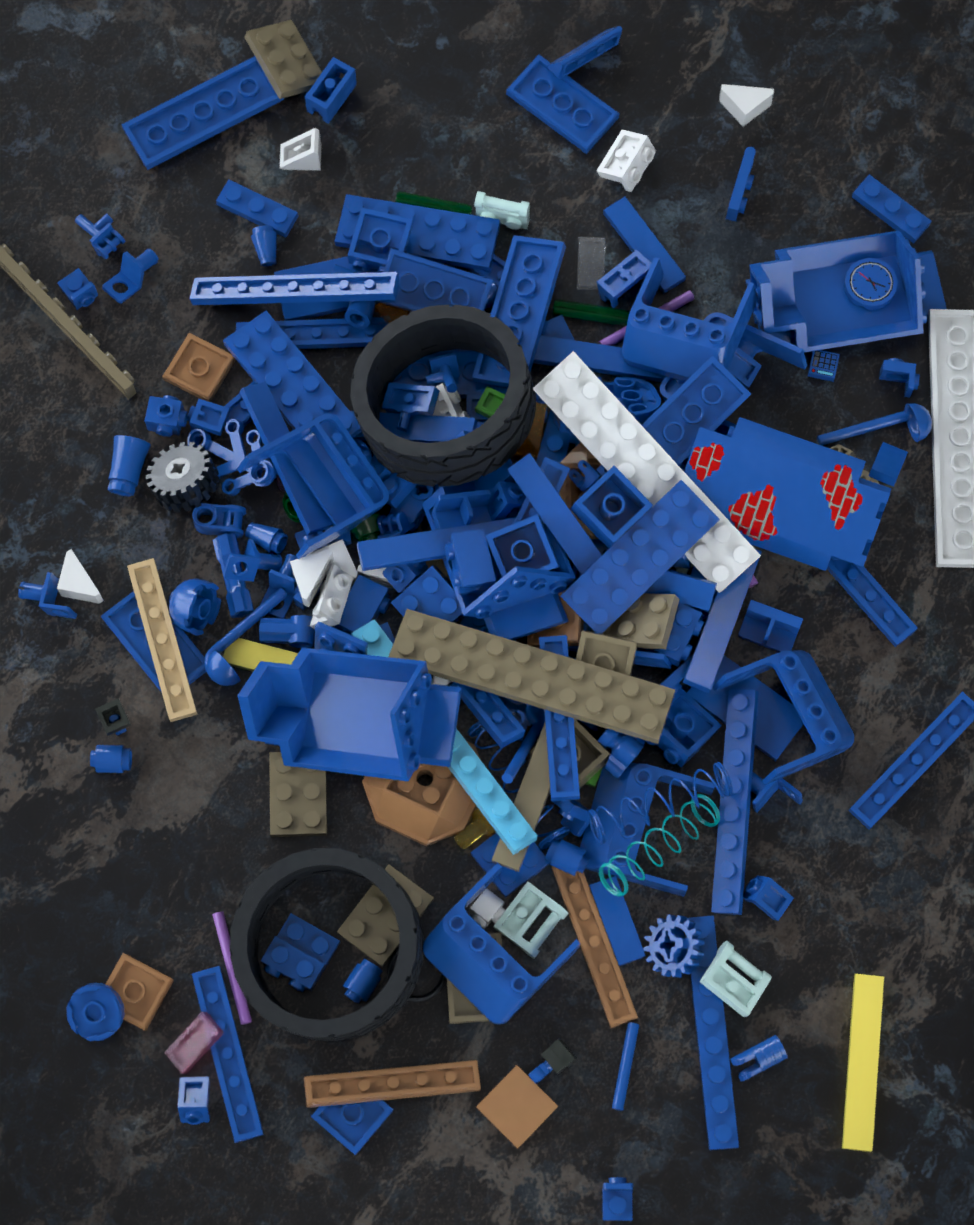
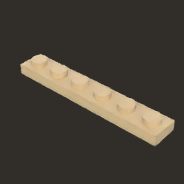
M152 558L128 565L129 575L169 720L174 722L198 715L155 560Z

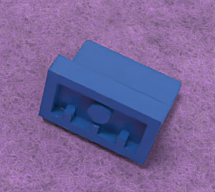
M317 622L315 626L314 649L367 655V642L321 622Z

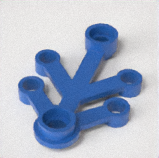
M230 419L225 426V430L230 436L233 451L212 441L210 434L202 429L192 430L187 438L188 446L190 442H194L199 446L201 439L204 438L201 445L205 450L228 461L217 466L219 479L237 471L238 466L246 457L241 436L244 431V425L236 419ZM237 424V429L233 432L232 428ZM250 430L247 433L246 442L251 445L252 452L261 448L263 441L258 431ZM258 435L257 441L253 443V437ZM263 460L245 470L249 473L237 479H226L222 484V491L227 495L236 496L241 488L253 483L259 487H266L275 478V467L270 461ZM266 470L265 475L262 478V472ZM233 483L234 487L229 491V486Z

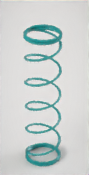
M697 794V797L704 799L711 805L716 818L709 808L701 803L699 805L708 810L714 819V823L707 822L699 815L693 799L683 804L680 815H675V817H680L685 833L694 840H698L699 832L691 821L682 816L683 808L686 805L691 804L693 814L705 826L714 827L720 822V813L716 804L709 797L702 794ZM672 815L664 819L662 829H649L645 834L644 842L636 841L631 843L627 848L626 856H613L609 863L601 865L599 868L600 880L611 894L618 897L624 896L628 892L629 887L624 873L618 867L611 864L616 858H626L628 867L635 878L641 881L645 880L643 869L637 862L628 857L629 849L633 845L644 844L646 853L653 864L658 867L663 866V859L658 851L651 845L646 844V839L650 832L655 830L662 831L667 846L675 853L681 852L679 841L670 832L664 830L666 821ZM682 819L690 823L695 829L696 837L689 834ZM665 833L676 841L679 846L678 851L671 847ZM647 846L659 856L661 864H657L651 858ZM629 860L640 869L643 878L638 877L634 873ZM604 867H608L609 879L616 891L607 883L603 874ZM610 868L620 876L624 885V892H621L615 886L610 874Z

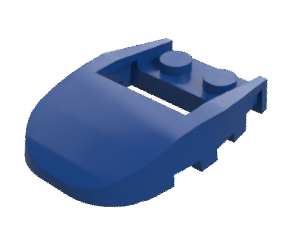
M616 377L614 382H602L641 425L661 405V398L655 387L643 379ZM553 412L559 425V432L572 433Z

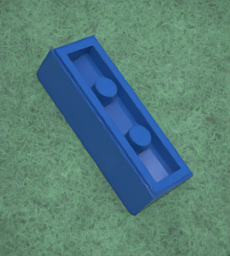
M618 26L605 30L550 63L548 68L558 79H562L618 45L622 27Z

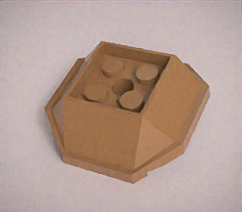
M467 741V743L470 745V747L473 749V751L480 759V756L475 745ZM420 764L409 782L365 776L362 781L376 823L426 847L463 832L476 808V804L449 768L444 766ZM421 775H430L433 778L432 783L428 786L420 785L417 780Z

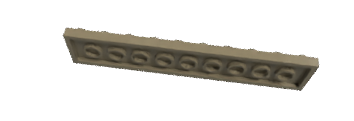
M407 609L388 656L391 658L426 661L428 673L433 676L656 744L659 743L675 695V689L410 609Z

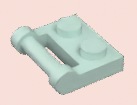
M477 192L474 205L476 207V216L500 219V224H504L511 229H527L530 202L521 201V203L486 196L485 192Z
M527 882L493 928L521 948L527 955L535 959L540 952L538 950L560 919L564 920L569 913L530 882ZM546 907L551 911V914L530 942L523 938L524 934Z
M725 941L719 947L717 955L703 975L700 983L740 1015L746 1017L749 1016L770 982L771 975L766 971L761 972L736 952L730 942ZM727 959L752 978L754 985L726 964Z

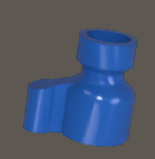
M607 728L597 740L604 747L611 748V754L604 769L617 779L644 747L632 736L627 734L621 735L619 732Z

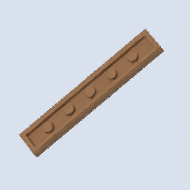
M552 866L551 869L569 913L568 915L575 934L580 942L582 953L610 1028L638 1019L584 872L583 874L577 872L576 876H573Z
M477 1060L304 1076L307 1108L475 1092L481 1089Z

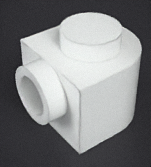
M486 888L471 906L469 914L485 929L491 921L496 924L506 911L503 908L505 902Z

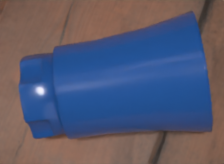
M114 436L112 464L108 478L110 481L108 485L109 492L126 497L134 496L135 487L138 486L145 458L151 447L149 442L131 436Z

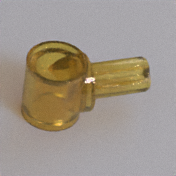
M479 808L472 814L473 822L454 837L457 845L463 850L482 835L491 837L496 833Z

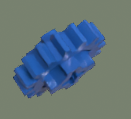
M669 914L666 919L658 918L657 923L659 926L650 925L649 929L652 935L645 936L644 938L650 942L649 946L643 948L644 951L651 954L646 961L655 963L653 970L657 972L662 971V976L671 977L672 975V977L681 978L682 973L691 974L690 966H699L696 960L697 956H704V953L699 951V946L704 945L705 941L698 940L702 930L693 929L696 922L687 920L685 916L678 915L676 917Z

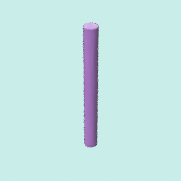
M689 290L660 306L659 309L673 312L694 300V295ZM626 326L599 341V344L613 346L624 340Z
M217 912L212 915L241 1025L252 1022L247 1000L234 976L230 958V935L224 912Z

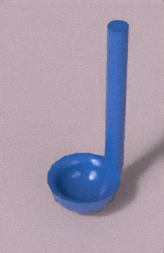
M907 403L905 411L817 436V441L819 445L823 446L906 421L912 438L918 443L930 433L932 418L924 406L916 403Z
M282 588L278 589L207 651L204 666L212 681L221 686H234L241 682L238 674L220 654L288 596Z
M526 704V717L532 724V727L502 775V780L505 783L513 781L538 739L545 723L544 709Z

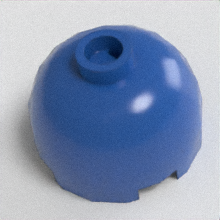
M198 578L185 580L179 584L169 596V613L175 625L193 635L204 634L202 629L205 628L207 623L213 625L219 613L221 599L217 598L216 590L219 587L212 582Z

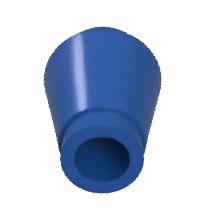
M271 225L253 228L251 239L261 266L275 265L277 232L274 231Z
M254 522L248 525L245 532L247 538L253 539L257 545L270 554H280L288 541V535L283 533L282 529Z

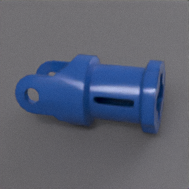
M581 460L578 462V468L585 477L574 469L570 470L568 475L582 492H586L600 479L601 475L588 462Z

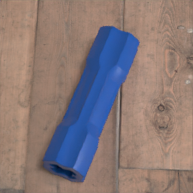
M235 533L222 534L213 539L216 557L221 564L222 573H224L229 555L241 554ZM241 562L234 564L232 571L236 573L243 572ZM224 578L227 590L226 599L231 618L247 617L254 611V606L245 581Z

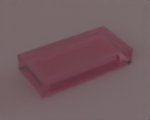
M201 1012L164 1053L182 1074H187L224 1032L207 1012Z

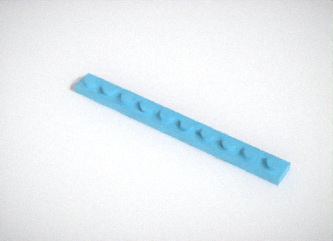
M375 619L351 633V636L368 643L367 655L389 656L393 643ZM456 728L451 767L448 768L514 855L536 841L538 836Z

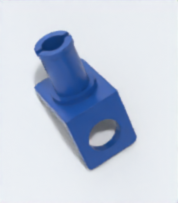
M148 248L137 258H134L127 251L124 252L120 272L104 283L102 289L118 303H123L142 288L144 272L158 263L156 253ZM123 283L127 286L128 290L124 293H117L114 291L113 285Z
M248 539L244 555H229L223 575L225 579L254 582L257 569H272L279 572L282 567V557L280 554L259 553L254 540ZM237 562H242L245 571L236 573L232 571V567Z
M287 554L280 571L277 572L270 569L268 573L269 587L261 604L280 588L288 595L283 600L284 606L281 609H272L267 613L275 618L284 619L293 602L296 580L294 579L290 561L298 559L295 555Z
M47 572L44 585L21 582L20 587L24 588V590H18L20 599L40 601L38 607L47 615L77 618V614L70 607L54 605L59 579L53 573Z
M753 772L751 791L757 795L752 802L754 811L758 812L778 789L799 805L803 802L802 793L783 778L764 785L763 779Z

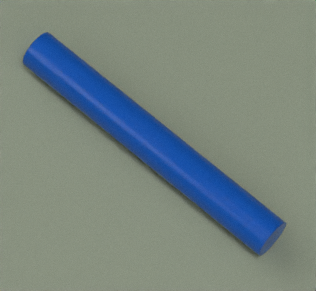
M628 1022L612 1104V1109L619 1111L624 1109L639 1024Z

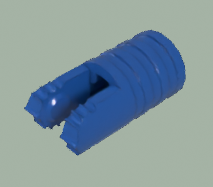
M774 1035L732 1057L730 1060L733 1066L741 1065L753 1058L756 1061L755 1064L743 1069L738 1076L742 1082L787 1059L788 1056L779 1038Z

